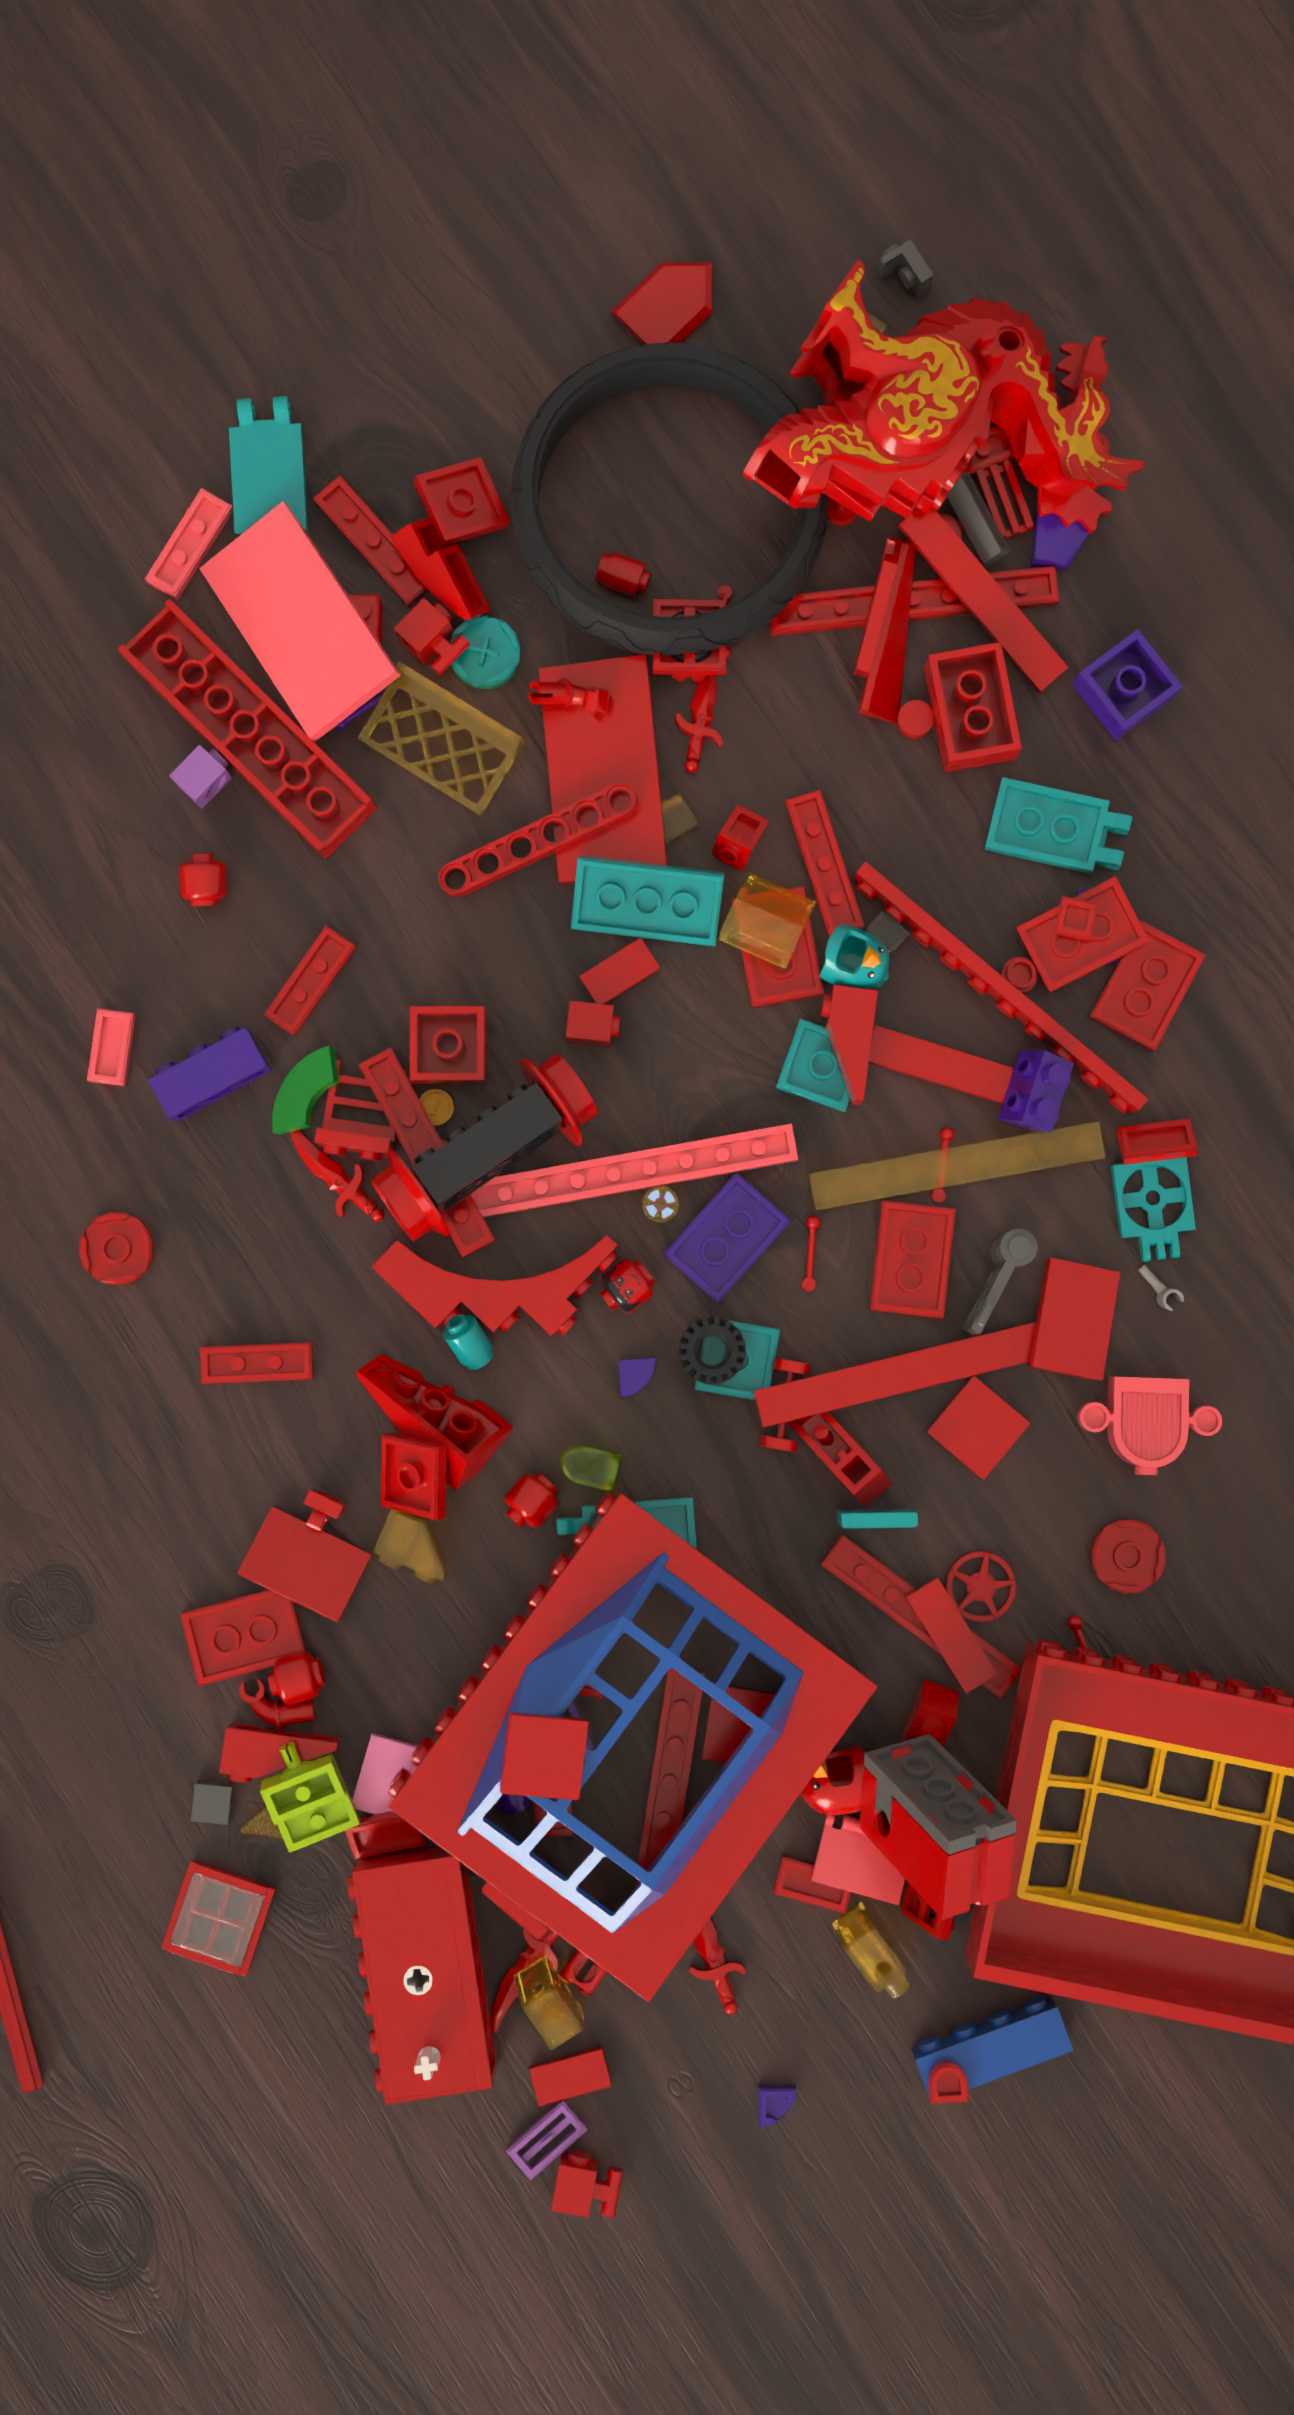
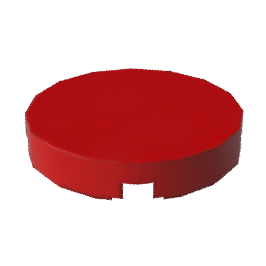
M110 1212L96 1217L87 1227L86 1231L83 1232L80 1238L79 1255L85 1270L98 1281L108 1285H125L137 1281L148 1271L154 1258V1241L150 1230L140 1219L127 1213Z
M1118 1519L1103 1526L1095 1535L1090 1548L1091 1566L1096 1577L1108 1588L1123 1594L1140 1593L1161 1577L1166 1564L1165 1547L1158 1534L1149 1525L1133 1519Z

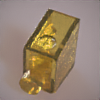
M860 1902L832 1923L844 1951L876 1993L886 1989L892 1998H897L907 1991L910 1985L904 1977L907 1969L899 1953L863 1902Z
M546 1955L514 1975L521 2006L551 2050L583 2030L584 2010ZM544 1984L541 1991H532L537 1985Z

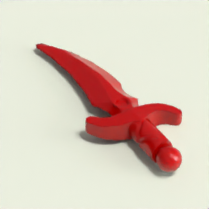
M705 675L704 679L697 682L695 694L690 704L693 714L692 722H686L679 713L675 716V722L679 730L690 737L686 755L687 761L685 762V769L689 773H694L699 768L698 762L701 759L704 739L709 738L713 740L718 748L723 745L720 734L716 730L709 728L710 722L714 719L712 709L717 700L716 675Z
M300 1130L290 1132L292 1142L309 1170L317 1178L323 1179L327 1183L329 1190H334L340 1194L335 1205L336 1213L339 1217L345 1216V1205L351 1200L368 1216L371 1215L372 1220L375 1222L384 1219L385 1213L383 1209L377 1207L378 1205L360 1190L364 1181V1171L360 1164L354 1165L355 1174L353 1180H351L344 1174L341 1164L332 1160L315 1147Z
M709 1919L694 1939L696 1951L704 1958L707 1968L701 1969L691 1965L689 1972L699 1979L713 1980L722 2004L724 2003V2011L727 2014H734L738 2010V2004L733 2000L735 1995L727 1973L738 1971L741 1974H745L746 1967L738 1961L731 1960L725 1962L723 1956L724 1948L718 1943L717 1931L712 1920Z
M523 1928L525 1941L530 1946L526 1951L520 1953L517 1964L509 1969L497 1992L492 2010L493 2033L498 2031L504 2016L514 2000L526 1985L537 1976L539 1964L544 1957L550 1961L552 1972H557L558 1959L554 1949L551 1947L559 1936L555 1932L541 1940H537Z

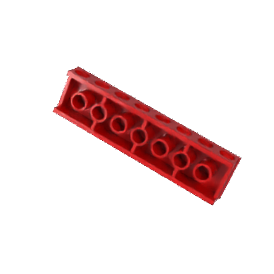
M169 598L164 603L166 607L126 646L122 644L117 650L326 860L377 810L372 799Z

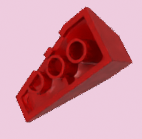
M383 1354L360 1368L356 1373V1377L402 1435L447 1445L446 1483L455 1491L481 1471L513 1430L511 1424L486 1404L474 1399L473 1403H470L454 1395L455 1389L443 1384L442 1388H439L423 1380L420 1372Z

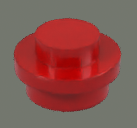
M1014 957L1003 966L1001 976L1020 992L1026 993L1036 985L1038 971L1030 959Z

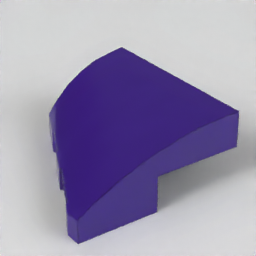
M1037 507L1030 568L1055 566L1056 570L1066 571L1089 533L1080 522H1074L1071 526L1065 527L1061 519L1055 514L1041 517L1038 514Z

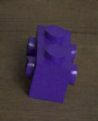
M1020 1050L998 1119L1026 1131L1052 1133L1053 1127L1059 1118V1108L1064 1092L1070 1084V1074L1074 1063L1045 1050Z

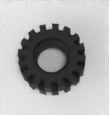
M706 1317L694 1322L685 1330L679 1344V1357L683 1368L692 1378L706 1384H719L733 1378L740 1371L746 1357V1344L739 1329L731 1322L719 1317ZM707 1336H717L726 1344V1357L717 1365H707L698 1356V1345Z

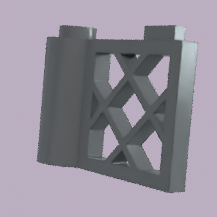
M1013 1229L1000 1234L992 1241L990 1256L995 1265L961 1330L971 1335L981 1334L1014 1268L1024 1266L1035 1258L1038 1250L1037 1241L1029 1231Z

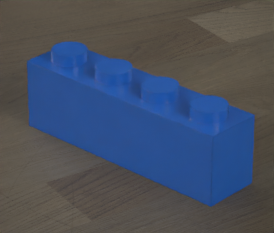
M1043 1996L1027 2000L1023 2004V2008L1010 2012L1008 2009L999 2010L989 2015L988 2021L974 2025L973 2022L964 2023L954 2028L953 2034L942 2038L934 2035L920 2040L917 2043L918 2046L911 2050L928 2097L929 2072L936 2063L943 2060L954 2061L963 2068L969 2090L1074 2051L1059 2009L1052 1997L1047 1999Z

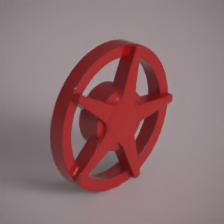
M975 1551L961 1556L951 1566L946 1578V1592L963 1617L973 1621L985 1622L1000 1617L1009 1609L1015 1598L1016 1581L1010 1566L1002 1558L990 1552ZM983 1557L979 1571L973 1572L969 1576L957 1571L964 1562L973 1558ZM989 1559L998 1562L1003 1567L1009 1580H994L988 1574ZM954 1575L965 1582L967 1592L966 1597L959 1605L952 1591ZM1009 1586V1594L1005 1603L996 1611L992 1600L996 1589ZM976 1600L985 1602L991 1614L974 1615L963 1609Z

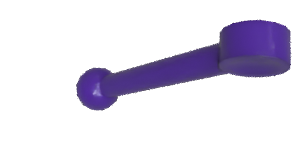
M393 682L384 688L383 692L363 704L334 728L338 731H343L347 728L349 722L387 697H397L399 694L398 686Z

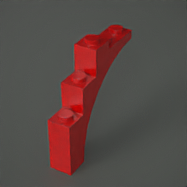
M607 1235L586 1254L559 1269L532 1278L507 1281L473 1279L447 1272L423 1260L398 1240L371 1267L435 1329H439L442 1325L446 1327L447 1322L452 1317L462 1314L463 1312L459 1307L464 1304L492 1332L496 1333L500 1328L506 1332L520 1318L516 1311L521 1307L553 1337L557 1332L564 1336L578 1321L573 1316L578 1309L568 1299L572 1295L579 1299L593 1284L588 1278L598 1268L605 1272L618 1258L614 1253L618 1245Z

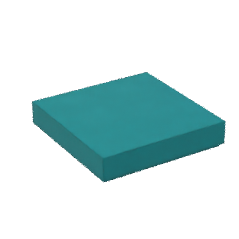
M800 1018L775 1089L845 1113L850 1096L826 1027Z
M728 1320L739 1329L745 1340L746 1357L743 1366L733 1378L723 1383L706 1384L696 1380L695 1390L755 1400L753 1391L771 1386L780 1329ZM717 1336L705 1337L702 1343L700 1360L707 1365L721 1363L727 1354L725 1342Z
M911 1508L836 1509V1522L842 1528H911L918 1526V1512Z

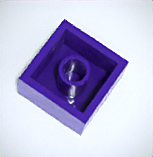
M1139 629L1079 672L1072 684L1116 742L1172 701L1183 687Z

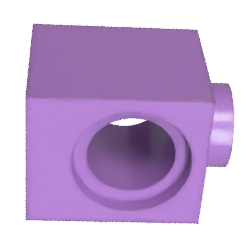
M200 744L169 775L174 783L201 809L232 779L225 769L229 763L214 748L208 753Z

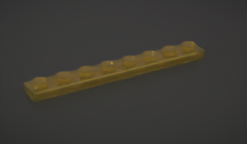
M1094 1121L1056 1128L1052 1130V1133H1028L808 1174L815 1210L1102 1159L1105 1158L1100 1122Z

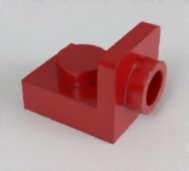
M737 804L717 837L712 855L723 863L743 871L751 853L766 831L769 820Z

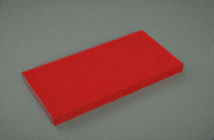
M641 654L539 668L540 682H557L559 679L564 678L574 685L585 688H601L610 692L607 713L595 709V713L583 710L582 705H570L567 708H560L557 704H542L552 813L616 783H624L630 786L638 798L637 810L631 817L556 852L559 883L561 885L575 884L579 855L668 866L647 655ZM626 792L616 793L611 799L612 808L618 811L628 808L631 802L630 795ZM590 807L581 810L578 815L579 824L586 827L593 825L598 817L597 811ZM553 823L555 842H558L564 836L565 830L563 825Z

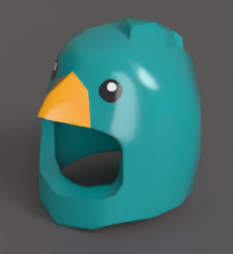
M841 922L827 942L825 949L826 960L819 977L832 985L868 990L874 987H881L889 978L890 955L886 947L873 935Z

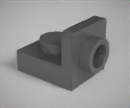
M911 239L902 245L894 244L882 253L878 266V275L881 279L898 270L899 277L907 289L912 288L918 298L931 290L934 274Z

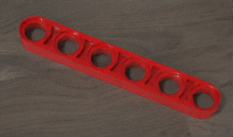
M624 783L608 786L447 863L439 872V884L452 897L466 896L631 817L638 807L637 795L630 786ZM618 792H626L631 797L630 805L622 811L615 810L611 806V799ZM590 807L597 811V820L591 826H582L578 822V815L581 810ZM553 823L563 825L565 830L564 836L558 842H549L545 837L547 827ZM519 839H527L531 842V852L524 858H517L512 852L514 843ZM489 854L497 856L499 861L497 869L489 874L481 872L479 866L481 859ZM455 870L463 871L466 876L464 885L459 889H451L447 885L448 875Z

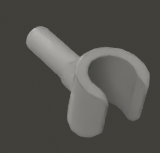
M1146 1265L1138 1270L1156 1291V1300L1161 1308L1173 1311L1166 1303V1298L1170 1293H1173L1178 1301H1184V1296L1179 1290L1166 1287Z

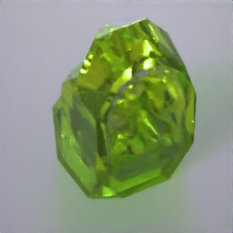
M572 1445L561 1452L559 1463L564 1475L571 1481L612 1491L621 1454L590 1446Z

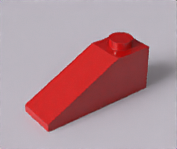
M833 985L830 995H823L821 1016L827 1017L826 1030L852 1105L860 1106L864 1100L878 991Z
M829 1412L787 1422L864 1509L892 1485L881 1468Z
M232 1722L225 1730L219 1773L229 1774V1780L251 1782L252 1778H259L287 1768L279 1751V1748L285 1744L288 1748V1743L294 1742L301 1762L337 1751L342 1745V1737L285 1729L278 1731L277 1728Z

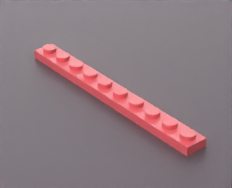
M791 1123L498 1176L473 1192L471 1196L481 1215L485 1218L798 1161V1155Z

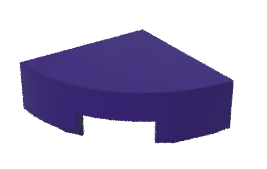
M655 1358L618 1360L621 1397L633 1395L647 1385L655 1369Z
M758 2085L759 2127L773 2125L788 2112L795 2101L796 2085Z

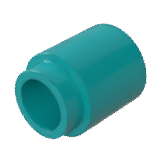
M459 1314L447 1322L446 1328L443 1331V1337L461 1365L467 1366L470 1370H477L490 1362L493 1357L492 1343L473 1315Z

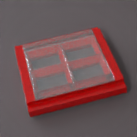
M191 1860L161 1948L236 1975L247 1976L276 1888L200 1861Z

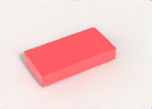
M97 1008L87 1081L126 1087L136 1014Z

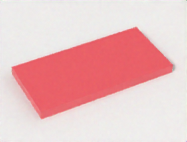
M284 501L199 568L311 740L316 742L401 676L289 505Z

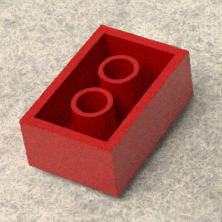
M1001 642L928 655L924 665V672L931 708L934 713V723L944 773L1016 760L1022 750Z

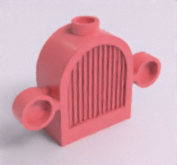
M1108 1376L1107 1408L1098 1402H1088L1079 1409L1077 1416L1080 1426L1086 1431L1100 1432L1107 1427V1437L1113 1451L1124 1461L1135 1465V1474L1158 1475V1467L1165 1466L1174 1461L1185 1448L1189 1428L1199 1435L1211 1436L1216 1434L1222 1426V1416L1214 1407L1199 1406L1189 1413V1379Z

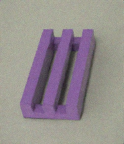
M566 2099L560 2100L508 2145L506 2152L531 2181L588 2130V2125L579 2119L577 2112L568 2106ZM561 2113L565 2115L521 2155L518 2151ZM570 2123L575 2127L530 2167L527 2163L529 2159Z

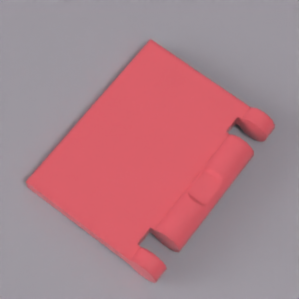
M844 1814L841 1828L836 1829L832 1827L835 1815H826L811 1881L899 1905L905 1878L861 1831L860 1819Z

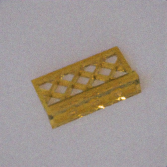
M399 661L396 668L401 676L388 685L357 739L475 813L482 815L518 753H522L528 742ZM401 688L410 694L413 709L394 714L391 699L397 689ZM417 699L427 704V706L418 708ZM387 708L388 715L381 717ZM435 709L441 714L444 728L424 733L420 713ZM415 715L419 734L400 739L395 719ZM447 718L451 719L458 725L449 727ZM390 721L394 741L379 744L369 738L377 724ZM467 729L471 732L474 747L455 752L450 732ZM445 734L449 754L430 758L426 738ZM478 737L488 742L489 744L480 746ZM421 740L425 760L409 763L404 758L401 744ZM396 746L398 755L387 748ZM497 748L507 754L499 768L485 771L481 751ZM476 753L480 773L461 777L456 757ZM451 759L456 779L444 782L435 779L432 763ZM426 765L428 774L417 767ZM494 775L490 784H488L487 776ZM482 778L485 792L478 804H475L465 797L462 782ZM457 784L459 793L448 786Z

